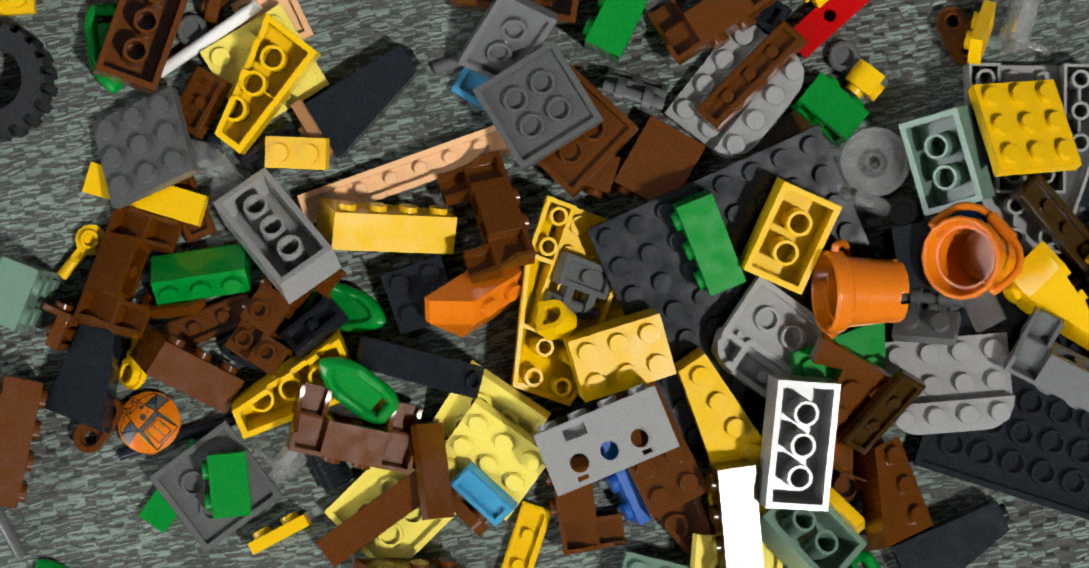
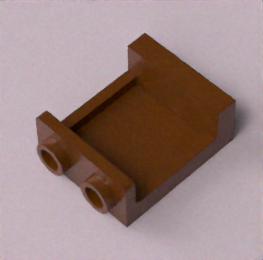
M651 115L613 181L614 184L618 185L616 191L631 200L635 195L647 202L683 186L706 146Z

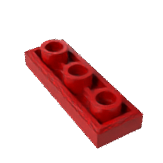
M829 0L820 9L815 7L793 28L807 41V44L798 52L799 55L805 60L870 0ZM831 12L834 15V21H826L824 13Z

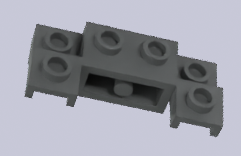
M1035 306L1020 330L1019 339L1004 361V370L1035 385L1040 392L1046 395L1053 394L1063 399L1067 405L1074 409L1081 408L1089 412V359L1056 343L1055 340L1064 327V320Z

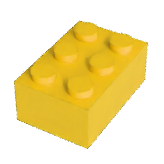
M777 177L740 256L739 264L741 268L802 295L842 206Z
M653 307L575 331L570 336L563 338L579 396L585 403L633 388L642 383L653 382L677 374L660 313Z

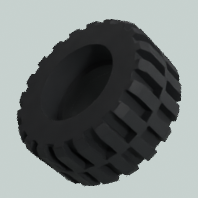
M4 20L3 22L0 21V52L10 55L19 64L21 85L14 100L0 109L1 142L12 141L13 137L22 138L29 134L28 130L32 127L38 128L43 123L41 120L42 116L45 113L50 114L53 108L50 105L52 97H57L58 88L54 87V80L58 79L57 70L52 66L54 60L50 52L46 51L44 44L30 32Z

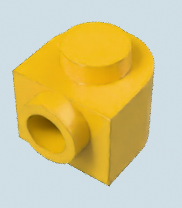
M859 59L844 78L848 83L845 89L858 99L863 95L867 100L869 98L874 102L885 88L881 84L885 76L866 61Z
M560 300L538 302V313L534 319L535 328L548 341L563 339L570 336L576 329L577 316Z

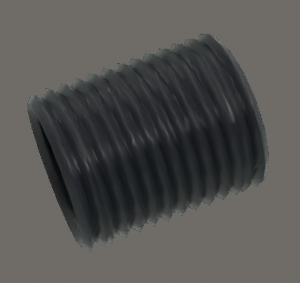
M314 455L307 459L311 463L313 471L317 474L316 477H318L319 482L323 485L322 488H324L326 494L355 479L347 462L340 461L339 464H332Z

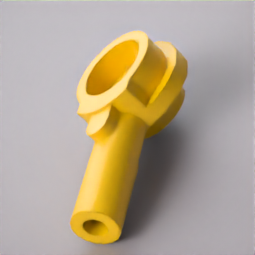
M91 224L79 229L75 238L77 248L58 270L57 274L67 280L87 255H97L98 245L102 242L105 234L104 230L97 225Z
M132 338L131 349L127 351L126 358L122 360L118 376L119 382L130 390L138 389L147 377V374L130 356L139 340L137 338Z

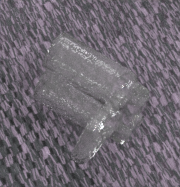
M1010 0L998 36L999 41L1002 43L1000 48L1002 53L1012 54L1013 51L1021 49L1039 56H1051L1052 49L1029 41L1041 5L1040 0Z
M251 442L249 448L259 458L272 467L273 470L270 472L269 477L276 483L278 480L284 481L287 477H295L308 461V457L312 456L289 451L286 443L275 457L254 442Z

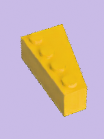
M266 13L259 34L251 47L244 68H242L232 96H230L214 134L239 154L245 155L321 54Z
M319 198L316 229L332 246L333 250L431 254L454 253L457 217L446 206L430 205L429 208H421L406 203L391 205L379 202Z
M339 329L303 358L299 359L294 355L284 362L277 370L275 378L267 374L236 395L232 402V414L243 439L292 421L294 416L292 408L300 381L324 385L319 371V361L322 358L340 357L352 360ZM331 395L329 406L340 403Z
M699 346L675 362L674 366L709 464L747 459L758 468L762 437Z

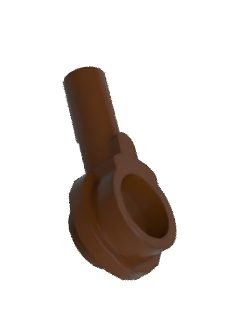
M847 446L842 471L836 473L831 478V487L847 502L853 501L859 493L857 478L854 474V452L856 450Z

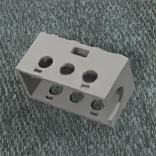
M642 383L628 389V397L617 400L614 395L597 402L599 409L587 413L586 409L582 408L568 414L569 421L558 426L556 421L553 420L537 427L539 433L533 435L558 497L680 446L655 385L647 388L646 383ZM641 429L647 433L648 442L644 447H636L632 443L631 434L634 430ZM611 441L618 446L619 452L615 459L607 460L601 455L600 448L604 442ZM651 448L652 452L643 454V450ZM575 454L585 455L589 460L587 470L581 473L575 472L570 466L572 456ZM588 474L589 478L579 482L578 477Z

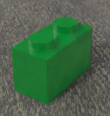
M822 72L810 81L790 106L812 126L819 124L823 135L837 147L850 138L870 113L864 108V104L860 99L853 95H848L840 88L839 82L834 77L825 75Z
M247 449L208 452L207 460L202 461L203 480L209 479L210 492H205L206 511H212L213 519L252 515Z

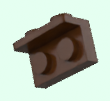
M200 66L189 77L187 87L180 97L188 132L203 139L233 84Z
M56 299L54 303L43 302L42 309L57 315L56 319H53L47 327L46 336L48 338L45 342L46 346L54 350H69L80 325L73 317L78 303L71 300L64 302Z

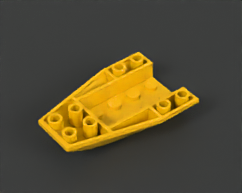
M546 195L531 237L536 252L535 262L524 265L511 386L570 406L577 396L578 390L563 339L546 340L537 332L534 319L538 313V302L544 301V294L547 291L555 293L559 291L560 284L552 282L551 279L561 251L602 265L586 229L608 219ZM612 286L606 301L596 298L594 307L600 310L598 319L592 320L588 318L582 320L577 318V326L574 332L625 316ZM575 290L572 299L578 301L581 298L582 292Z

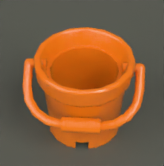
M972 202L956 203L944 209L928 222L931 230L923 242L921 254L923 272L931 286L945 297L966 300L979 297L988 291L992 295H997L1021 273L1024 264L1023 247L1017 239V233L996 211L992 212L985 206ZM972 210L984 215L988 223L981 219L963 215L947 217L957 211Z
M846 239L835 241L831 246V251L823 250L813 269L811 279L812 309L816 324L821 332L826 333L833 340L839 333L844 332L850 327L900 323L905 318L909 305L901 304L902 294L910 293L908 273L903 262H897L898 259L851 257L850 245Z

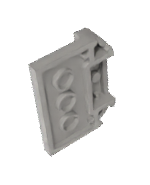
M755 25L743 32L738 30L729 36L730 40L728 43L713 50L665 111L664 115L720 157L739 158L750 155L758 148L760 142L793 100L798 97L804 80V67L799 57L795 55L718 133L697 114L695 109L768 36Z
M756 275L722 328L718 327L716 330L711 351L718 364L726 372L766 399L768 374L791 375L790 352L815 343L821 330L817 326L814 314L768 280Z
M1007 332L958 336L956 345L900 341L885 342L886 371L894 374L901 367L923 380L926 385L922 393L893 423L901 431L913 435L987 430L1001 425L1010 418L1015 404V395L1012 392L1011 373L1004 370V361L1009 355Z

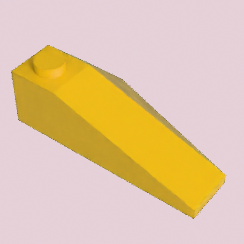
M1042 241L1024 258L1021 273L1003 290V294L1009 302L1016 304L1021 311L1028 315L1037 306L1063 319L1064 327L1059 334L1089 351V308L1086 302L1088 297L1083 289L1076 291L1067 278L1071 272L1066 264Z

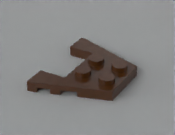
M821 332L810 354L814 364L837 368L832 379L841 383L836 437H839L840 433L893 374L866 358L862 359L847 346L839 345L829 335Z

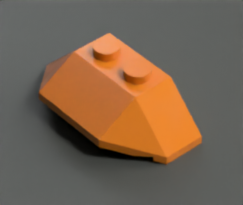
M524 266L504 270L503 277L473 284L468 271L464 272L424 297L426 321L457 336L466 337L509 309L520 298Z

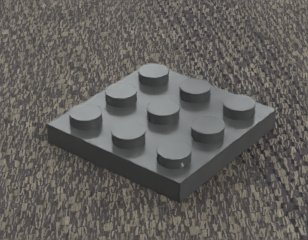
M554 39L473 89V92L522 171H525L604 122Z
M169 86L92 123L112 207L118 210L199 173L179 93L173 86Z
M227 420L223 421L149 476V479L206 553L283 495ZM246 448L252 515L213 519L212 511H206L205 492H210L209 479L203 480L202 461L207 460L208 452Z

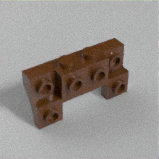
M670 0L653 13L649 12L647 15L675 61L681 65L705 48L709 50L712 47L718 49L729 42V36L740 30L743 32L756 24V18L760 16V12L778 0H703L685 13L676 0Z
M499 150L480 154L469 163L457 169L437 174V184L445 206L470 201L485 244L463 252V259L472 284L503 277V271L506 269L529 265L535 262L536 252L528 233L529 220L526 212L521 213L518 189L511 186Z
M130 205L119 210L114 208L102 242L98 245L97 255L91 271L86 276V284L73 317L81 325L109 329L115 335L142 339L152 310L147 305L132 303L151 250L173 254L183 228L179 220L160 217Z
M339 269L311 290L329 300L331 297L330 293L341 277L344 278L346 276L345 271ZM264 274L259 282L260 287L253 297L247 298L242 305V313L239 316L242 321L224 346L244 361L275 378L277 370L288 355L291 356L293 353L289 348L278 342L281 338L279 333L291 324L312 291L309 290L289 305Z
M300 381L292 408L294 416L286 441L289 451L319 456L323 461L332 464H339L340 461L349 462L352 466L362 470H369L370 467L411 474L414 464V452L410 426L420 424L423 412L421 406L399 401V408L386 423L372 424L361 418L328 412L332 390L327 389L324 385Z
M575 454L570 460V466L575 472L581 473L587 470L589 460L583 454ZM545 467L547 485H553L549 473ZM588 474L578 477L579 482L589 478ZM592 483L559 497L555 490L556 498H549L552 517L558 516L564 555L626 545L622 514L596 515Z

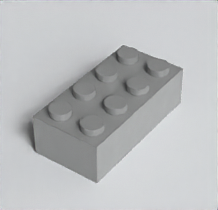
M265 167L213 202L224 225L289 305L342 268L332 246Z
M768 374L757 481L758 502L763 507L828 512L841 383L832 378Z

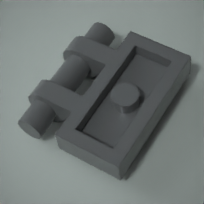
M609 67L601 93L611 95L614 100L620 102L624 99L641 104L640 108L649 110L651 107L662 111L669 85Z
M561 251L551 279L552 282L560 284L559 291L556 293L547 291L544 294L543 300L557 299L562 301L576 314L577 318L582 320L588 318L592 320L598 319L600 310L594 307L596 298L606 301L611 288L603 266L574 254ZM575 290L582 292L581 298L578 301L572 299Z
M914 288L910 290V293L902 294L901 302L910 303V307L905 318L900 323L893 324L891 333L893 341L956 345L961 316L960 312L950 311L951 305L963 306L964 300L948 298L939 292L924 291L923 288ZM923 304H938L937 310L922 309Z

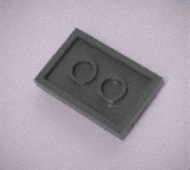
M493 0L458 55L457 64L491 79L539 49L556 24L558 14L530 0Z

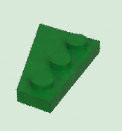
M885 323L852 328L833 339L839 345L843 344L850 348L854 354L862 359L866 358L886 370ZM815 343L790 352L791 375L833 378L837 368L812 362L810 354Z

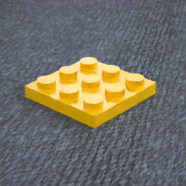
M1054 79L974 84L967 90L995 177L1071 171L1078 169L1082 165Z

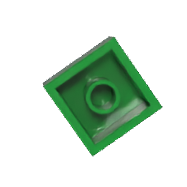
M598 0L596 10L599 13L596 19L590 16L582 32V38L585 39L584 48L618 64L646 9L648 0Z

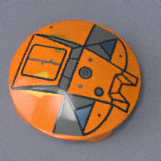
M143 392L132 397L123 406V416L118 423V430L122 440L128 447L140 453L154 455L174 441L182 426V419L177 406L169 397L158 392Z

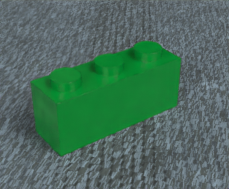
M706 189L672 203L675 212L671 213L670 216L677 232L682 230L686 238V242L682 243V247L688 261L693 259L695 261L698 271L693 272L699 289H706L707 293L713 296L745 283V276L713 194Z
M241 244L151 257L150 283L157 305L250 292L251 270L246 250Z

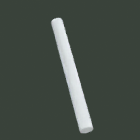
M256 0L252 1L171 56L166 61L161 78L262 11L260 4Z

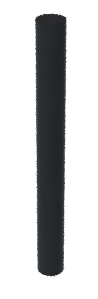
M229 413L179 429L176 438L170 445L207 434L225 420H227L230 426L237 423L233 414ZM128 446L117 449L120 461L144 454L134 451Z

